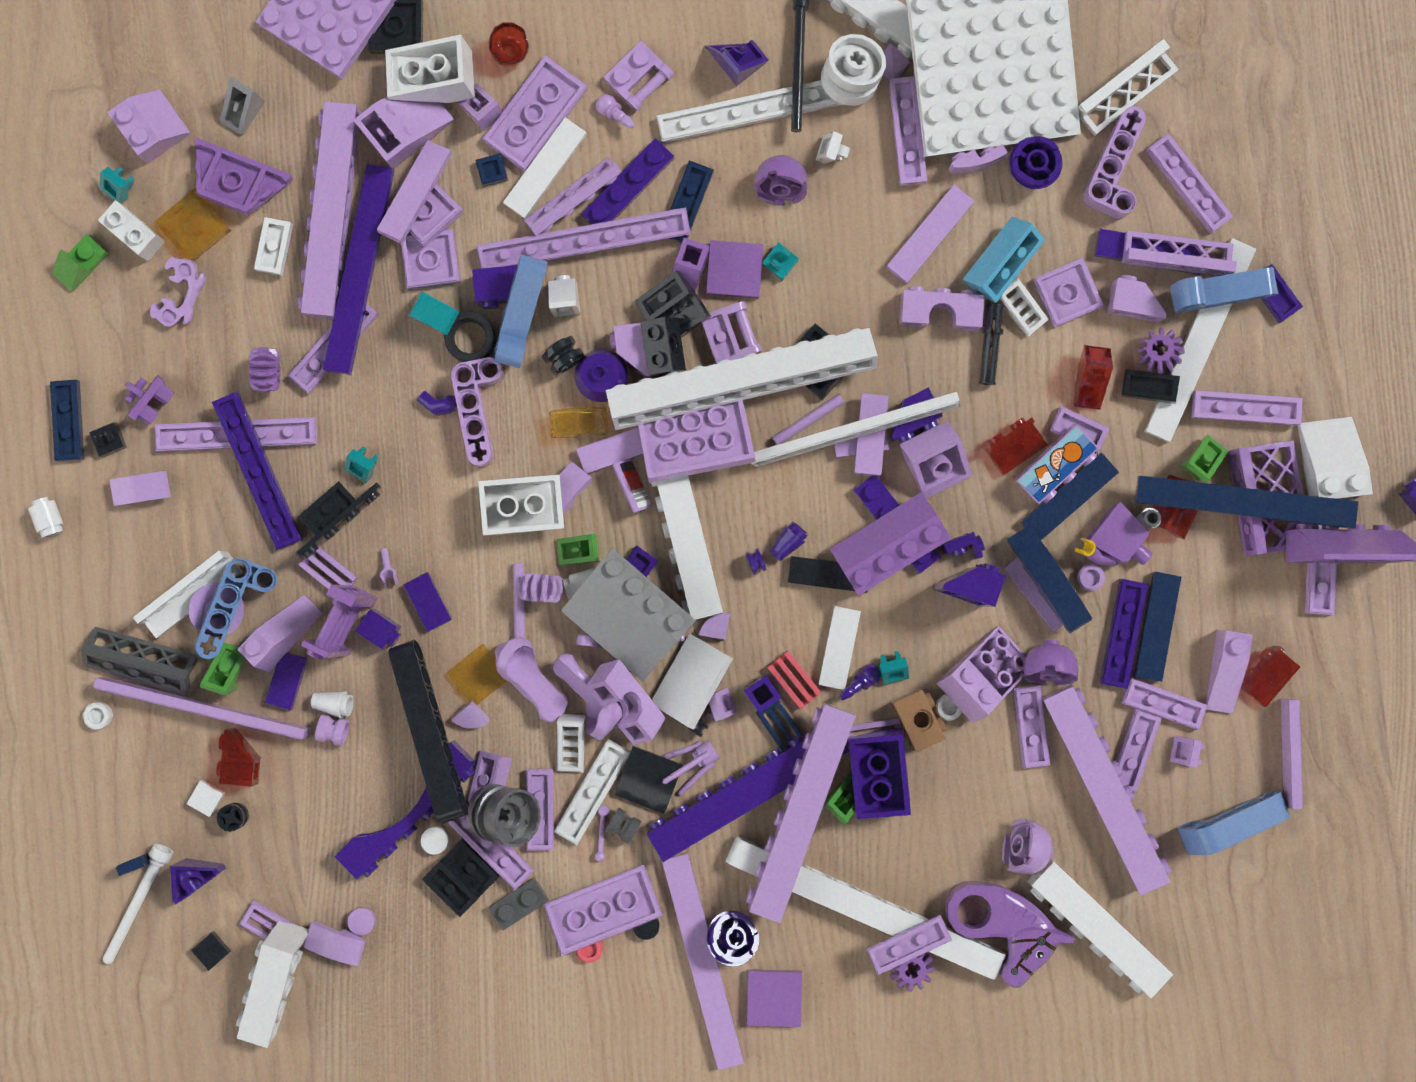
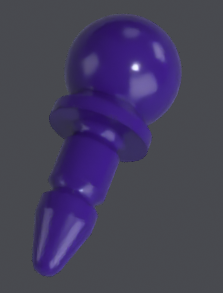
M867 664L862 667L860 674L857 673L854 676L855 681L844 689L840 699L851 698L854 696V693L861 689L867 690L869 685L877 684L881 678L880 669L873 664Z

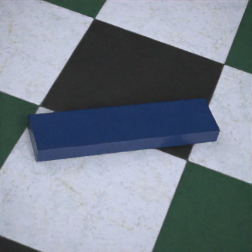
M1102 452L1099 453L1091 463L1078 471L1077 475L1068 484L1062 485L1047 503L1043 502L1020 523L1024 528L1030 525L1040 540L1044 539L1115 477L1119 471Z
M1153 572L1134 677L1163 681L1181 576L1161 572Z

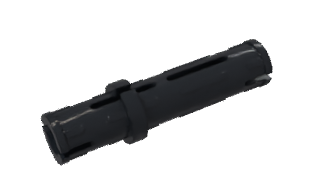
M987 304L985 327L982 328L984 341L979 384L996 385L1000 335H1003L1004 331L1001 328L1004 308L1002 304ZM992 320H995L993 341H991ZM992 348L990 369H988L989 349Z

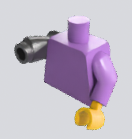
M1121 502L1113 503L1088 537L1080 539L1084 544L1083 549L1075 548V552L1085 555L1097 565L1116 566L1119 563L1126 564L1131 557L1141 565H1144L1153 553L1144 547L1142 543L1148 537V531L1159 526L1161 516L1154 508H1146L1133 516Z

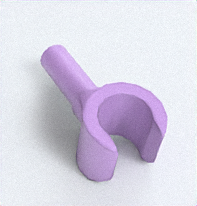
M383 548L381 549L383 570L380 573L383 586L387 588L385 581L388 578H394L395 585H398L399 580L396 571L391 568L388 550Z

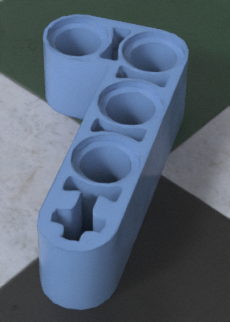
M520 255L497 335L493 362L520 368L525 352L526 338L544 280L547 261Z
M1273 267L1202 279L1201 276L1179 280L1170 286L1174 313L1278 295Z
M241 558L232 559L226 564L195 640V651L200 657L211 659L219 654L246 587L261 592H268L274 589L277 584V576L273 570ZM239 562L245 567V574L241 578H235L231 574L230 569L234 563ZM262 572L268 573L271 577V583L264 588L260 587L256 581L257 576ZM225 588H231L235 592V599L231 603H224L220 598V594ZM216 613H221L225 617V624L221 628H213L210 624V618ZM206 628L213 633H221L219 639L213 636L211 644L215 646V649L213 651L208 650L207 654L203 653L204 649L200 646L201 642H207L210 635L204 634Z
M1276 790L1262 794L1209 820H1196L1178 827V831L1188 855H1211L1289 819L1290 814L1281 791Z

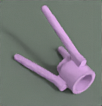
M699 740L693 745L663 755V757L671 758L696 750L692 753L694 760L663 779V783L667 784L697 764L699 767H702L678 791L679 796L683 795L709 769L716 766L714 762L720 759L709 740L705 743Z

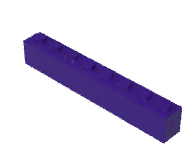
M802 734L789 740L788 744L790 746L786 747L785 750L780 751L779 748H776L765 755L766 760L757 765L756 762H752L742 769L743 774L733 778L731 775L718 783L720 787L713 792L707 789L695 797L697 801L687 806L684 803L672 810L674 815L666 820L660 817L650 823L647 836L663 862L667 861L786 790L788 784L793 785L796 775L793 774L795 763L798 758H803L806 750L802 748L805 739ZM846 745L844 747L842 756L849 752V749Z

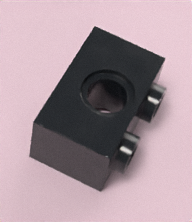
M662 317L641 321L648 374L664 375L670 372L686 371L678 317Z

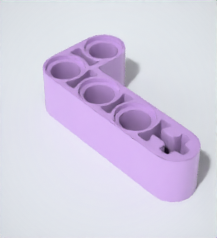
M1136 106L1129 107L1117 119L1083 192V201L1087 206L1115 219L1126 217L1133 211L1137 203L1134 193L1117 185V182L1146 121L1145 113L1141 108ZM1128 118L1133 119V126L1128 131H1125L1129 123ZM1114 141H1121L1125 145V150H1118L1114 145ZM1108 164L1112 166L1114 174H1107L1103 170V165ZM1092 188L1100 189L1103 193V198L1094 197ZM1117 199L1125 201L1127 204L1126 210L1118 208L1116 204Z
M492 357L459 363L453 367L451 372L468 460L478 467H487L494 459L481 387L500 383L504 377V368L500 363L493 362ZM496 365L498 368L497 374L491 378L486 377V367ZM464 370L471 371L470 380L466 383H461L459 381V374ZM469 396H475L477 399V403L472 409L464 407V400ZM473 422H480L482 425V430L477 435L469 433V427ZM485 439V442L479 443L481 450L487 452V455H484L483 460L480 461L474 457L479 452L478 446L475 443L471 444V441L478 442Z

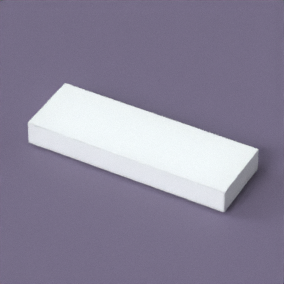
M834 606L818 685L845 689L861 611Z

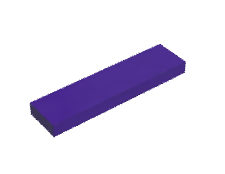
M1100 228L1098 230L1094 256L1122 261L1126 233ZM1132 238L1131 248L1148 249L1141 239ZM1157 241L1150 242L1152 243V245H1154ZM1161 242L1155 247L1159 252H1175L1165 242ZM1188 245L1181 250L1184 255L1201 256L1195 246ZM1185 272V273L1196 274V275H1199V274H1200V273Z
M1126 579L1119 580L1100 684L1128 689L1148 584Z

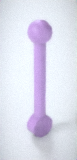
M602 805L598 809V813L601 815L598 852L595 854V860L598 862H602L605 859V854L603 853L606 815L609 813V808L606 805Z

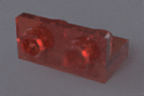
M1023 417L1010 425L1011 432L1005 436L1000 432L988 441L990 446L985 449V452L1002 476L1048 445L1033 423L1035 421L1033 418L1027 421Z
M1272 646L1264 649L1258 657L1260 661L1257 665L1246 670L1241 685L1243 691L1265 708L1300 668L1297 663L1284 653L1285 650L1281 646Z

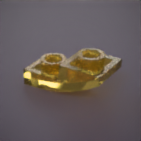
M606 407L567 408L549 412L551 438H577L580 435H606L609 432Z

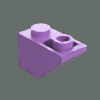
M683 238L673 272L679 271L696 292L709 255V246Z

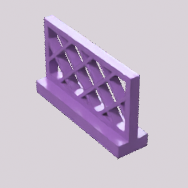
M1294 440L1228 451L1227 456L1233 487L1257 489L1256 482L1261 477L1270 484L1267 491H1273L1275 488L1279 492L1303 495ZM1286 447L1287 460L1282 464L1274 458V455L1279 448ZM1252 452H1258L1266 458L1260 468L1252 464ZM1270 462L1280 469L1274 480L1264 473ZM1284 473L1292 481L1288 491L1278 484ZM1238 515L1244 555H1259L1286 550V544L1281 545L1283 541L1286 542V531L1291 530L1293 526L1296 527L1298 524L1307 523L1288 521V525L1281 532L1273 526L1275 522L1273 519L1267 521L1264 518ZM1269 530L1279 537L1272 547L1266 546L1265 535Z

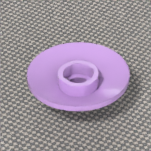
M211 583L201 587L190 600L188 608L189 618L198 631H200L218 583ZM225 588L222 590L220 598L224 603H231L235 599V592L231 588ZM242 598L227 634L233 632L243 619L244 604ZM221 613L212 615L210 618L211 626L217 629L221 628L225 624L224 615ZM207 628L204 632V634H209L210 636L219 637L221 635V633H213Z

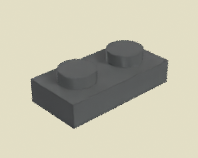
M534 877L492 904L489 910L502 930H505L548 902L549 898Z

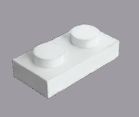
M264 217L254 266L256 271L283 276L293 228L291 222Z

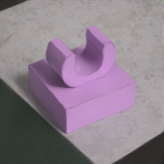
M728 687L714 692L708 703L712 713L706 715V718H714L716 722L737 713Z
M1175 735L1170 762L1197 768L1198 764L1202 763V760L1199 759L1200 750H1204L1205 746L1202 744V741Z

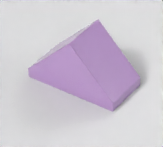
M475 83V98L457 102L479 128L484 131L497 120L502 111L497 101Z

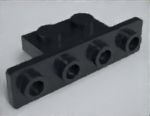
M338 481L298 516L315 536L299 549L295 555L299 559L303 556L308 559L319 549L317 544L323 538L327 541L340 531L337 528L339 524L344 520L349 523L360 513L358 508L366 502L369 505L380 496L378 490L381 489V486L376 482L356 500Z

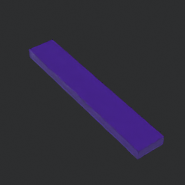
M234 392L213 401V407L276 550L303 540L239 392Z

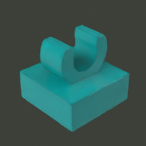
M107 167L100 172V189L113 200L123 203L128 199V189L133 187L134 177L130 176L124 180L122 178L123 168L119 167L113 171Z
M778 242L762 262V265L783 281L797 264L799 258Z
M361 447L358 452L352 449L346 457L344 470L366 484L373 475L378 455L375 454L371 459H368L364 456L366 447Z
M894 651L895 660L889 662L886 661L884 654L880 656L881 664L879 666L883 686L909 679V668L906 658H901L898 651Z

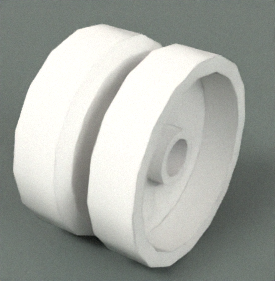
M849 34L837 39L832 44L821 71V84L825 92L834 101L843 105L856 106L866 103L873 97L886 68V57L882 48L873 39L864 35Z

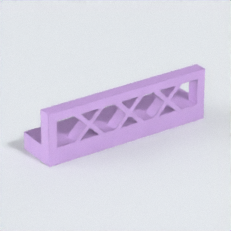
M1127 231L1125 234L1122 264L1222 276L1235 273L1237 261H1232L1234 244L1135 231ZM1132 238L1141 239L1148 249L1131 248ZM1150 241H1157V242H1156L1154 245H1152V243H1151ZM1161 242H1165L1175 252H1159L1155 247ZM1188 245L1195 246L1201 256L1184 255L1181 250ZM1213 249L1225 250L1224 260L1210 258L1208 253Z

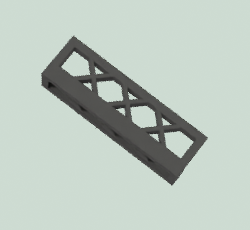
M94 627L81 649L83 667L186 695L190 688L189 676L198 661V655L99 627ZM98 637L108 639L111 644L103 647L94 645ZM130 645L135 647L137 651L126 654L122 653L119 648ZM155 652L161 654L162 658L151 661L145 655ZM177 660L188 662L184 669L173 667L171 662Z

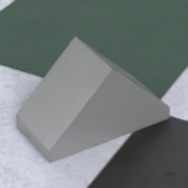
M232 77L229 79L219 122L242 136L265 102L254 90Z

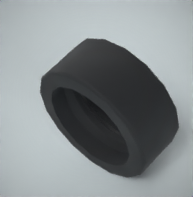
M472 311L461 312L456 317L448 335L444 334V342L453 357L460 362L488 358L495 348L496 333L489 320L483 315ZM464 323H476L485 331V344L481 350L475 353L462 352L455 344L456 330Z

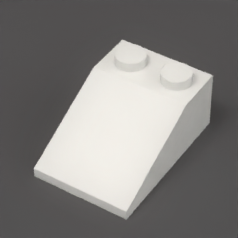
M461 34L385 50L387 97L389 100L452 103L475 98L472 50Z
M1352 417L1305 422L1298 425L1307 495L1341 499L1373 494L1369 465Z
M560 475L478 481L483 536L564 529Z

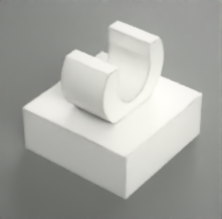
M834 131L823 135L816 161L826 164L835 161V159L840 161L842 158L847 159L850 148L840 144L843 135Z

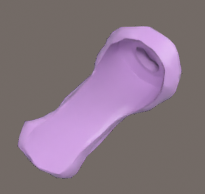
M519 637L510 639L508 642L501 643L496 647V668L500 676L510 681L526 699L536 706L539 719L553 723L565 712L568 698L564 693L557 690L539 671L536 663V654L531 642L528 639Z
M560 655L555 660L553 670L557 676L564 679L585 700L587 713L585 730L588 735L601 741L612 729L619 728L618 724L623 717V709L617 702L601 706L586 687L591 677L579 668L573 655Z

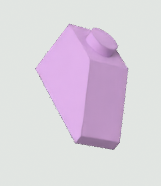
M1121 275V278L1118 277L1112 282L1107 307L1108 314L1157 323L1166 318V312L1145 282L1137 281V277L1131 275Z
M641 323L614 326V334H609L611 350H616L617 355L643 377L652 379V375L648 374Z

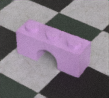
M910 286L908 290H904L901 294L899 326L926 328L929 324L930 311L934 308H944L952 316V330L979 331L982 328L984 295H977L975 290H962L960 294L951 293V290L947 288H936L934 292L924 291L923 287Z
M620 659L601 664L586 685L601 706L618 701L621 703L623 717L618 727L633 745L653 740L666 719Z

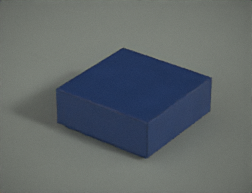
M501 153L475 160L483 187L509 181Z
M146 853L117 865L118 875H124L150 864L149 854Z

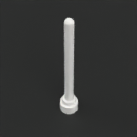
M153 844L149 852L150 865L103 957L105 964H111L114 961L160 867H164L165 863H169L174 853L172 849L162 844Z

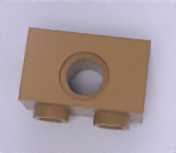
M918 689L891 702L913 751L917 753L946 739L943 732L947 731L941 717L936 718L932 708L935 707V703L929 692L924 693L922 689ZM919 712H924L927 715V722L925 725L918 727L914 723V716Z

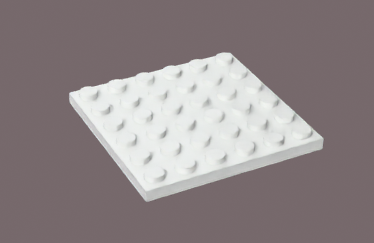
M906 0L924 157L988 148L989 146L995 147L1001 144H1016L1032 136H1043L1050 139L1081 134L1068 0Z

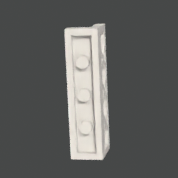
M1164 39L1079 105V118L1094 136L1119 118L1127 108L1134 106L1179 70L1166 54L1170 46ZM1158 59L1169 70L1164 75L1151 74L1152 64ZM1134 78L1146 79L1145 90L1142 92L1132 91V80ZM1125 85H1127L1126 90L1121 89ZM1114 94L1126 95L1125 105L1122 108L1110 107L1111 96ZM1130 96H1136L1130 101ZM1106 101V106H1101ZM1093 110L1105 111L1104 122L1098 127L1088 116ZM1109 112H1115L1112 116L1109 117Z
M227 551L216 552L133 617L137 624H145L155 638L162 637L189 616V603L198 589L207 584L219 583L226 564L233 558ZM237 563L231 566L230 571L233 577L237 578L244 573Z

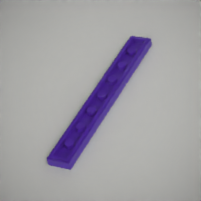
M370 164L366 166L323 370L327 372L350 376L352 374L381 238L377 228L386 214L395 172L393 168Z

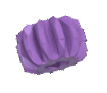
M1159 328V335L1156 336L1152 330L1149 331L1150 340L1142 338L1140 342L1145 347L1138 348L1137 350L1138 354L1143 356L1140 359V363L1142 365L1148 364L1147 369L1149 372H1152L1156 366L1158 367L1159 374H1163L1164 367L1166 366L1170 372L1174 371L1172 362L1181 364L1182 359L1178 355L1185 353L1184 347L1180 346L1183 342L1182 338H1174L1175 332L1173 330L1165 335L1164 328ZM1165 347L1164 355L1159 356L1157 354L1158 348Z
M269 347L253 348L249 356V382L251 388L260 392L277 391L281 376L279 352L277 349Z
M924 953L892 968L891 970L894 971L890 974L891 980L898 979L897 986L899 988L904 987L907 983V990L912 992L914 984L920 990L923 989L922 980L928 983L931 982L930 976L926 973L935 971L933 966L928 965L933 961L931 955L924 956ZM912 962L915 971L910 973L907 964Z

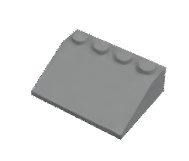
M612 549L561 610L617 660L620 659L626 668L642 682L696 621L615 549Z

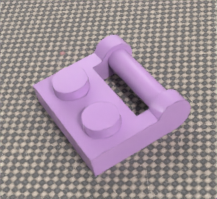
M640 41L603 78L637 112L642 107L641 103L665 80L669 81L674 76V73L669 66L663 63ZM655 68L658 73L635 95H632L630 91Z
M745 301L710 312L711 317L702 323L716 364L722 360H735L743 358L747 354H759L762 352L760 344H757L745 312L747 310ZM733 314L736 315L747 346L741 350L728 316Z

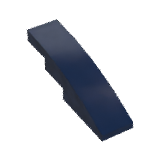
M1030 525L1007 539V543L1023 563V568L1038 587L1039 593L1069 634L1092 620V616L1077 592Z

